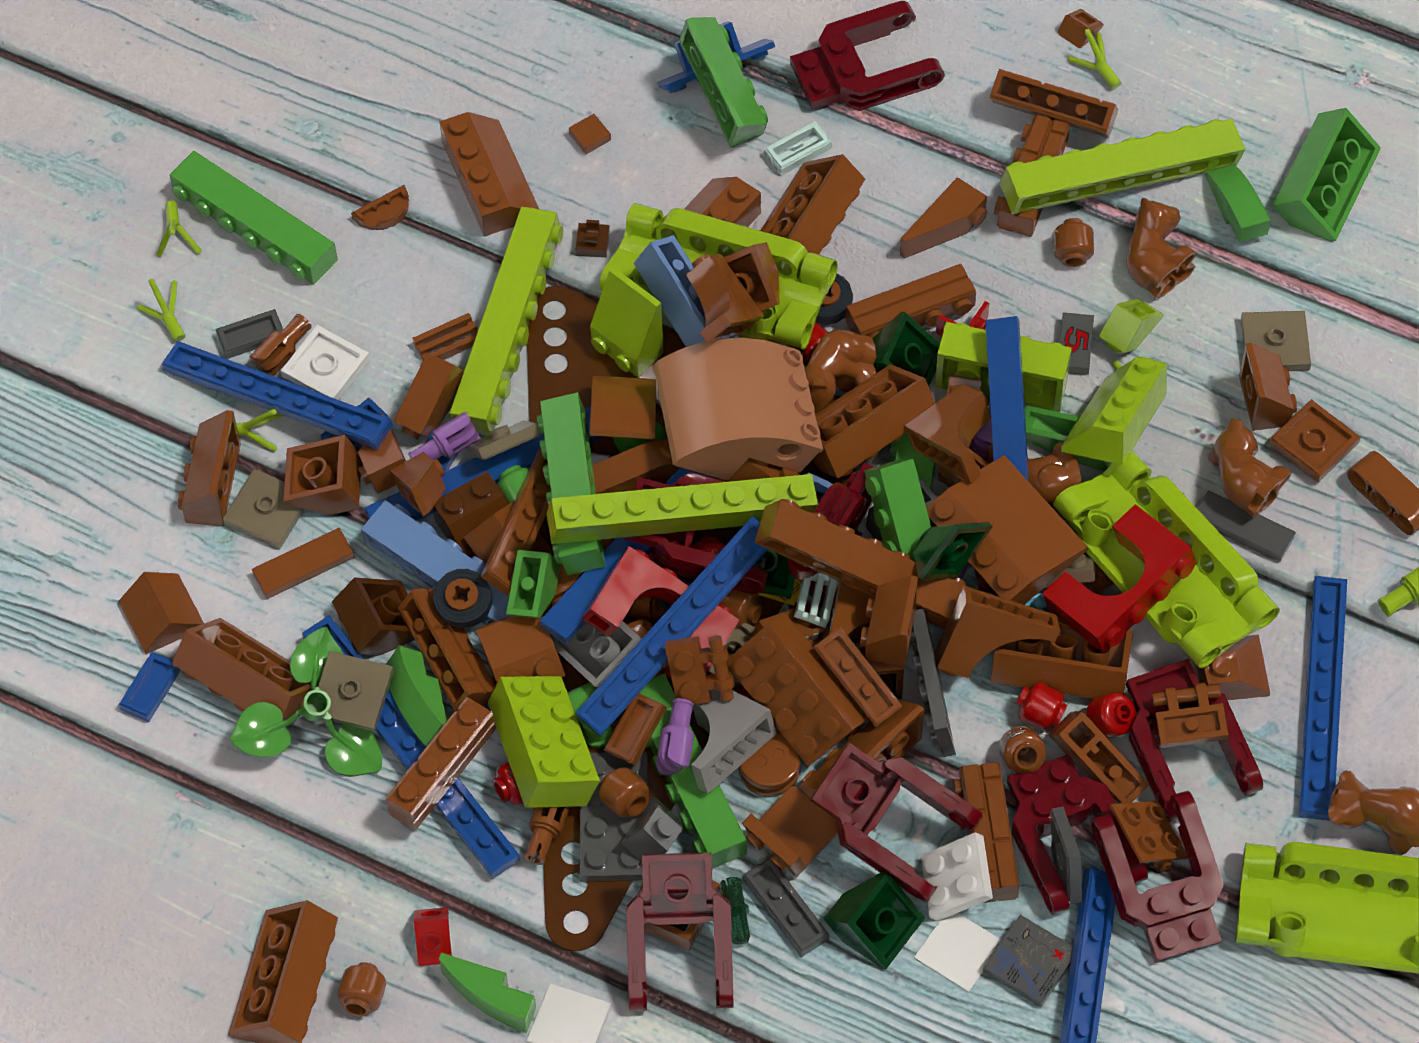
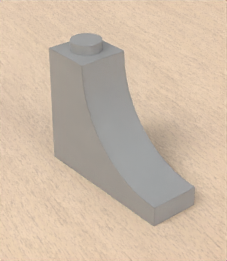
M713 689L711 690V702L694 704L693 706L697 724L710 734L704 750L691 764L698 789L707 794L777 734L770 709L733 691L734 698L732 700L721 701L719 691Z

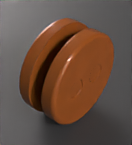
M776 731L777 734L739 766L741 781L748 790L759 796H780L790 787L795 786L800 776L801 757L781 732Z

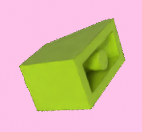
M1139 298L1118 303L1115 305L1099 337L1107 342L1106 346L1117 353L1122 354L1123 352L1136 350L1161 321L1164 314Z

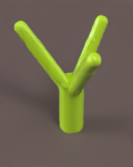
M1086 29L1085 35L1098 63H1092L1072 56L1068 57V61L1098 71L1109 87L1114 90L1122 82L1106 62L1102 34L1097 33L1095 41L1091 31Z
M166 202L167 228L156 255L158 257L163 255L170 236L174 235L176 230L197 254H200L202 252L201 248L179 222L177 202Z
M149 279V285L163 313L139 304L137 309L162 320L175 342L183 340L186 335L174 315L177 281L173 280L171 282L169 306L167 307L155 280Z
M272 409L248 422L236 423L239 435H245L271 451H276L277 447L274 444L251 432V428L273 421L283 415L278 414L275 409Z

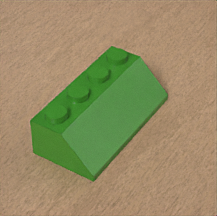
M691 17L685 20L679 43L730 148L763 135L768 122L767 113L762 105L758 106L754 98V86L749 78L745 79L741 71L742 62L736 52L732 53L730 49L727 30L723 25L719 26L715 17Z
M1347 108L1318 113L1273 204V207L1290 226L1331 242L1337 240L1381 149Z

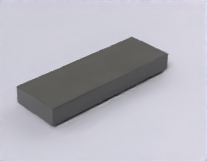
M1209 490L1197 508L1219 533L1281 562L1295 538V531L1260 514L1252 518L1230 500Z
M769 859L743 874L745 884L800 957L805 956L829 940V933L781 870Z

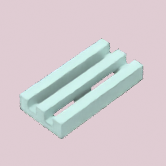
M814 121L764 148V155L767 159H771L773 167H777V172L783 175L831 149L832 141L817 122ZM814 133L817 134V135L813 136L812 138H810V139H808V140H806V141H804V142L801 141V140H803V139H805V138L811 136V135L814 134ZM793 145V148L789 149L788 151L780 155H777V153Z
M819 572L813 577L804 578L801 583L794 617L825 628L830 618L837 580ZM812 580L815 581L816 584L814 588L810 612L807 613L804 612L807 601L810 582ZM823 585H826L827 588L823 602L821 616L818 617L817 611L819 607Z

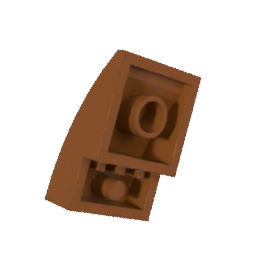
M592 376L590 436L655 439L656 379Z

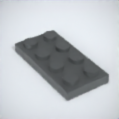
M919 609L915 612L910 642L913 646V659L920 681V694L926 710L927 728L931 735L933 747L940 746L943 757L956 755L939 669L936 666L933 639L924 609Z
M647 752L642 753L636 766H632L607 753H590L600 782L587 806H580V882L643 880L642 862L621 844L640 814L628 818L618 817L602 803L599 798V789L603 777L608 772L623 767L631 769L648 785Z

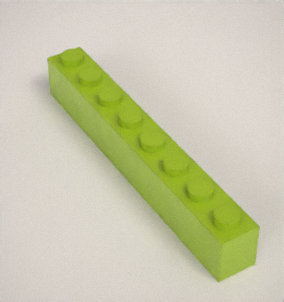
M1232 118L1222 121L1214 119L1199 126L1186 125L1176 131L1166 133L1158 131L1148 137L1138 139L1130 137L1120 143L1110 145L1102 143L1092 149L1083 151L1074 149L1064 155L1055 157L1046 155L1036 161L1027 163L1015 162L1005 168L999 184L1011 213L1017 214L1204 173L1234 164L1238 165L1246 149Z
M521 206L450 411L451 420L461 413L467 412L470 421L479 435H491L490 431L494 429V426L500 424L502 418L501 406L504 398L507 399L510 395L512 373L518 371L520 364L519 353L521 347L526 346L528 342L530 320H535L537 300L539 294L543 295L545 291L547 270L552 269L555 261L554 250L556 244H560L563 238L564 229L559 223L557 212Z
M812 474L551 498L547 510L551 544L744 526L752 516L761 522L765 506L780 499L794 501L799 505L798 508L806 512H814L818 502Z

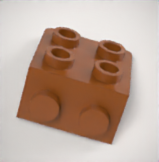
M792 786L760 820L751 813L742 824L748 832L745 838L756 849L765 848L771 854L769 860L779 870L785 872L788 869L794 876L798 877L838 833L835 824L836 820L826 811L810 801L811 798L799 787Z

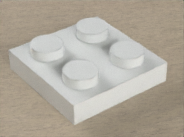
M317 325L281 369V374L283 378L294 384L339 400L369 362L370 356L367 351Z
M975 832L921 855L924 879L931 885L937 886L936 891L927 902L931 919L939 921L993 899L983 835Z

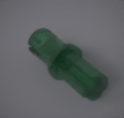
M728 877L726 881L722 880L720 882L722 894L731 904L732 943L735 945L746 944L750 938L747 920L749 906L744 901L742 880L738 877Z

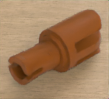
M296 314L281 332L273 331L249 356L250 359L254 361L256 367L261 372L275 376L296 352L295 344L312 328L311 323H308L309 321L301 314Z
M543 807L534 808L529 822V828L533 834L527 851L524 854V858L528 862H531L537 850L538 853L534 864L543 865L545 863L552 839L561 836L570 807H562L557 821L553 819L558 807H548L545 816H540Z

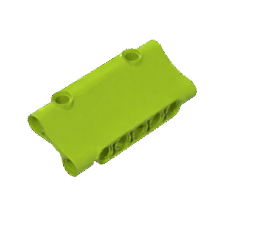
M638 203L631 205L626 217V229L621 244L601 273L599 281L601 291L609 271L615 267L654 297L633 263L650 242L672 235L675 236L691 263L706 253L709 256L721 254L724 258L752 245L767 242L779 272L780 304L761 311L764 317L737 336L769 342L775 341L799 349L806 348L820 307L835 280L838 270V261L836 259L811 252L808 253L801 243L685 209L673 208L664 216L662 210Z
M1132 450L1123 465L1111 463L1105 472L1094 479L1071 486L1062 491L1054 500L1053 507L1087 545L1089 549L1086 553L1123 593L1138 583L1143 575L1145 564L1118 543L1112 526L1135 504L1192 548L1197 562L1192 573L1188 577L1181 579L1164 600L1158 601L1147 612L1145 618L1165 641L1179 645L1199 668H1204L1241 639L1269 625L1278 616L1280 608L1258 587L1259 580L1254 569L1179 488L1164 475L1152 478L1150 476L1152 470Z
M1245 842L1235 943L1272 947L1275 953L1284 957L1306 958L1419 974V858L1303 842L1287 843L1278 853L1276 846Z

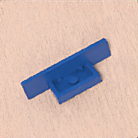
M727 21L719 24V26L723 25L727 30L730 49L732 53L736 52L739 55L741 61L751 57V60L762 58L768 55L767 50L775 47L773 40L762 39L741 48L732 22ZM679 41L675 42L674 45L683 72L657 82L660 89L669 90L670 93L681 91L687 87L686 83L697 80Z

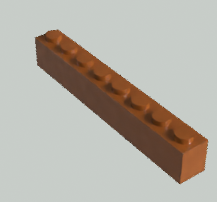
M780 499L764 508L754 543L874 598L877 586L908 576H918L916 563L910 560L911 557L908 554L888 550L878 540L860 537L850 527L834 525L828 522L827 518L822 514L806 512L798 508L799 505L794 501ZM918 576L916 610L924 609L927 622L945 630L961 591L966 586L965 581L956 577L922 580ZM979 590V591H982V592H985V593H988V594H991V593H990V592H988V591H985V590Z

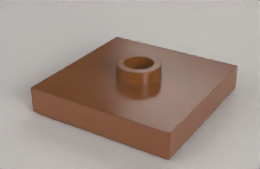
M1311 399L1270 438L1269 445L1319 483L1359 444L1361 437Z

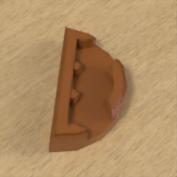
M405 185L352 212V219L360 226L370 230H384L395 226L404 219L409 210V195Z

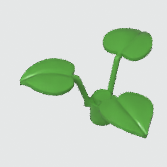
M322 627L305 637L294 650L290 660V672L293 679L301 684L311 683V691L304 697L301 709L283 721L282 712L277 706L267 702L252 704L240 715L230 737L231 743L240 751L255 757L269 758L281 754L290 745L291 734L286 726L302 716L313 722L323 719L326 722L329 733L334 737L325 746V758L331 769L344 776H358L377 773L382 768V753L373 732L342 724L337 732L332 723L331 715L328 713L331 705L330 697L326 692L317 687V684L319 685L329 651L343 654L327 627Z

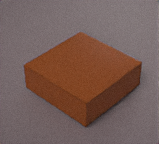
M595 114L569 127V134L585 154L611 141V133Z

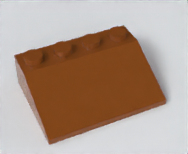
M1003 455L980 469L981 476L970 483L965 479L961 480L943 492L926 509L929 519L936 527L989 522L993 526L968 563L998 597L1025 605L1089 548L1007 457Z

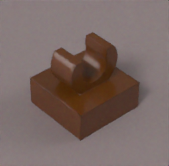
M588 219L586 223H579L575 247L576 255L607 258L610 225L600 224L599 220Z

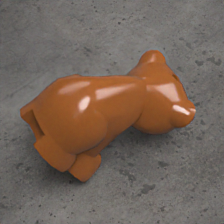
M1142 198L1141 206L1135 219L1134 231L1129 241L1126 263L1132 279L1139 286L1148 290L1156 299H1159L1192 274L1196 267L1192 261L1197 253L1186 245L1175 248L1164 241L1181 220L1180 211L1177 207Z
M837 329L826 333L820 339L807 366L804 368L809 382L808 386L815 414L830 405L836 392V386L841 391L849 392L876 374L873 366L876 360V348L871 337L849 330Z
M1231 419L1228 422V426L1218 436L1214 448L1208 454V459L1213 465L1220 468L1223 491L1228 500L1254 518L1273 503L1279 494V490L1288 481L1293 472L1283 466L1271 468L1254 457L1258 451L1256 438L1249 429L1245 428L1240 420Z
M1065 441L1056 444L1052 454L1028 459L1029 483L1051 507H1053L1054 500L1062 491L1082 483L1079 465L1074 454L1061 452V446ZM993 444L988 448L986 461L989 464L994 461Z
M1346 770L1340 774L1339 782L1335 786L1329 800L1328 817L1331 822L1351 829L1371 821L1389 835L1388 844L1390 848L1401 856L1412 847H1419V790L1405 786L1400 788L1369 789L1358 781L1351 771Z

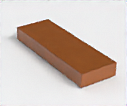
M339 527L252 568V573L266 599H269L355 558Z
M841 627L837 628L813 647L814 651L874 728L902 707Z

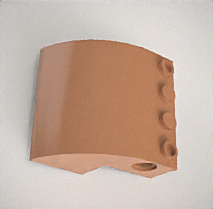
M725 338L685 347L663 357L653 365L674 466L728 481L748 458L801 472L819 452L823 451L820 430L817 425L801 351L765 340Z

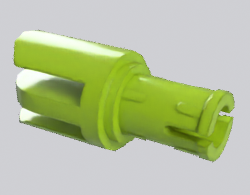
M1419 567L1401 578L1400 587L1378 599V604L1386 616H1392L1393 613L1411 602L1419 605Z

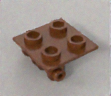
M1158 801L1110 805L1115 818L1140 863L1153 862L1156 868L1159 867L1161 871H1166L1173 866L1172 860L1188 858L1180 838L1173 830L1164 809Z

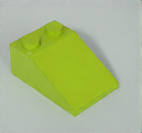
M613 267L608 273L590 325L591 343L601 354L606 353L612 357L623 371H630L639 377L664 353L661 302Z

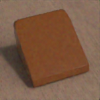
M1078 9L1065 15L1058 34L1076 47L1082 48L1088 43L1085 30L1089 29L1094 37L1104 24L1084 10Z

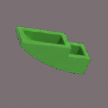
M1234 164L1205 172V177L1226 224H1231L1238 242L1268 235L1271 220L1256 191L1242 171Z
M1027 405L1025 407L1027 441L1053 453L1054 446L1066 440L1080 417ZM1074 455L1079 464L1106 471L1112 463Z
M398 646L385 664L394 668L389 689L403 717L427 747L447 722L438 678L426 675L422 652Z
M441 953L439 957L441 972L465 999L486 1015L507 1026L527 1033L536 1010L534 995L509 988L505 972Z

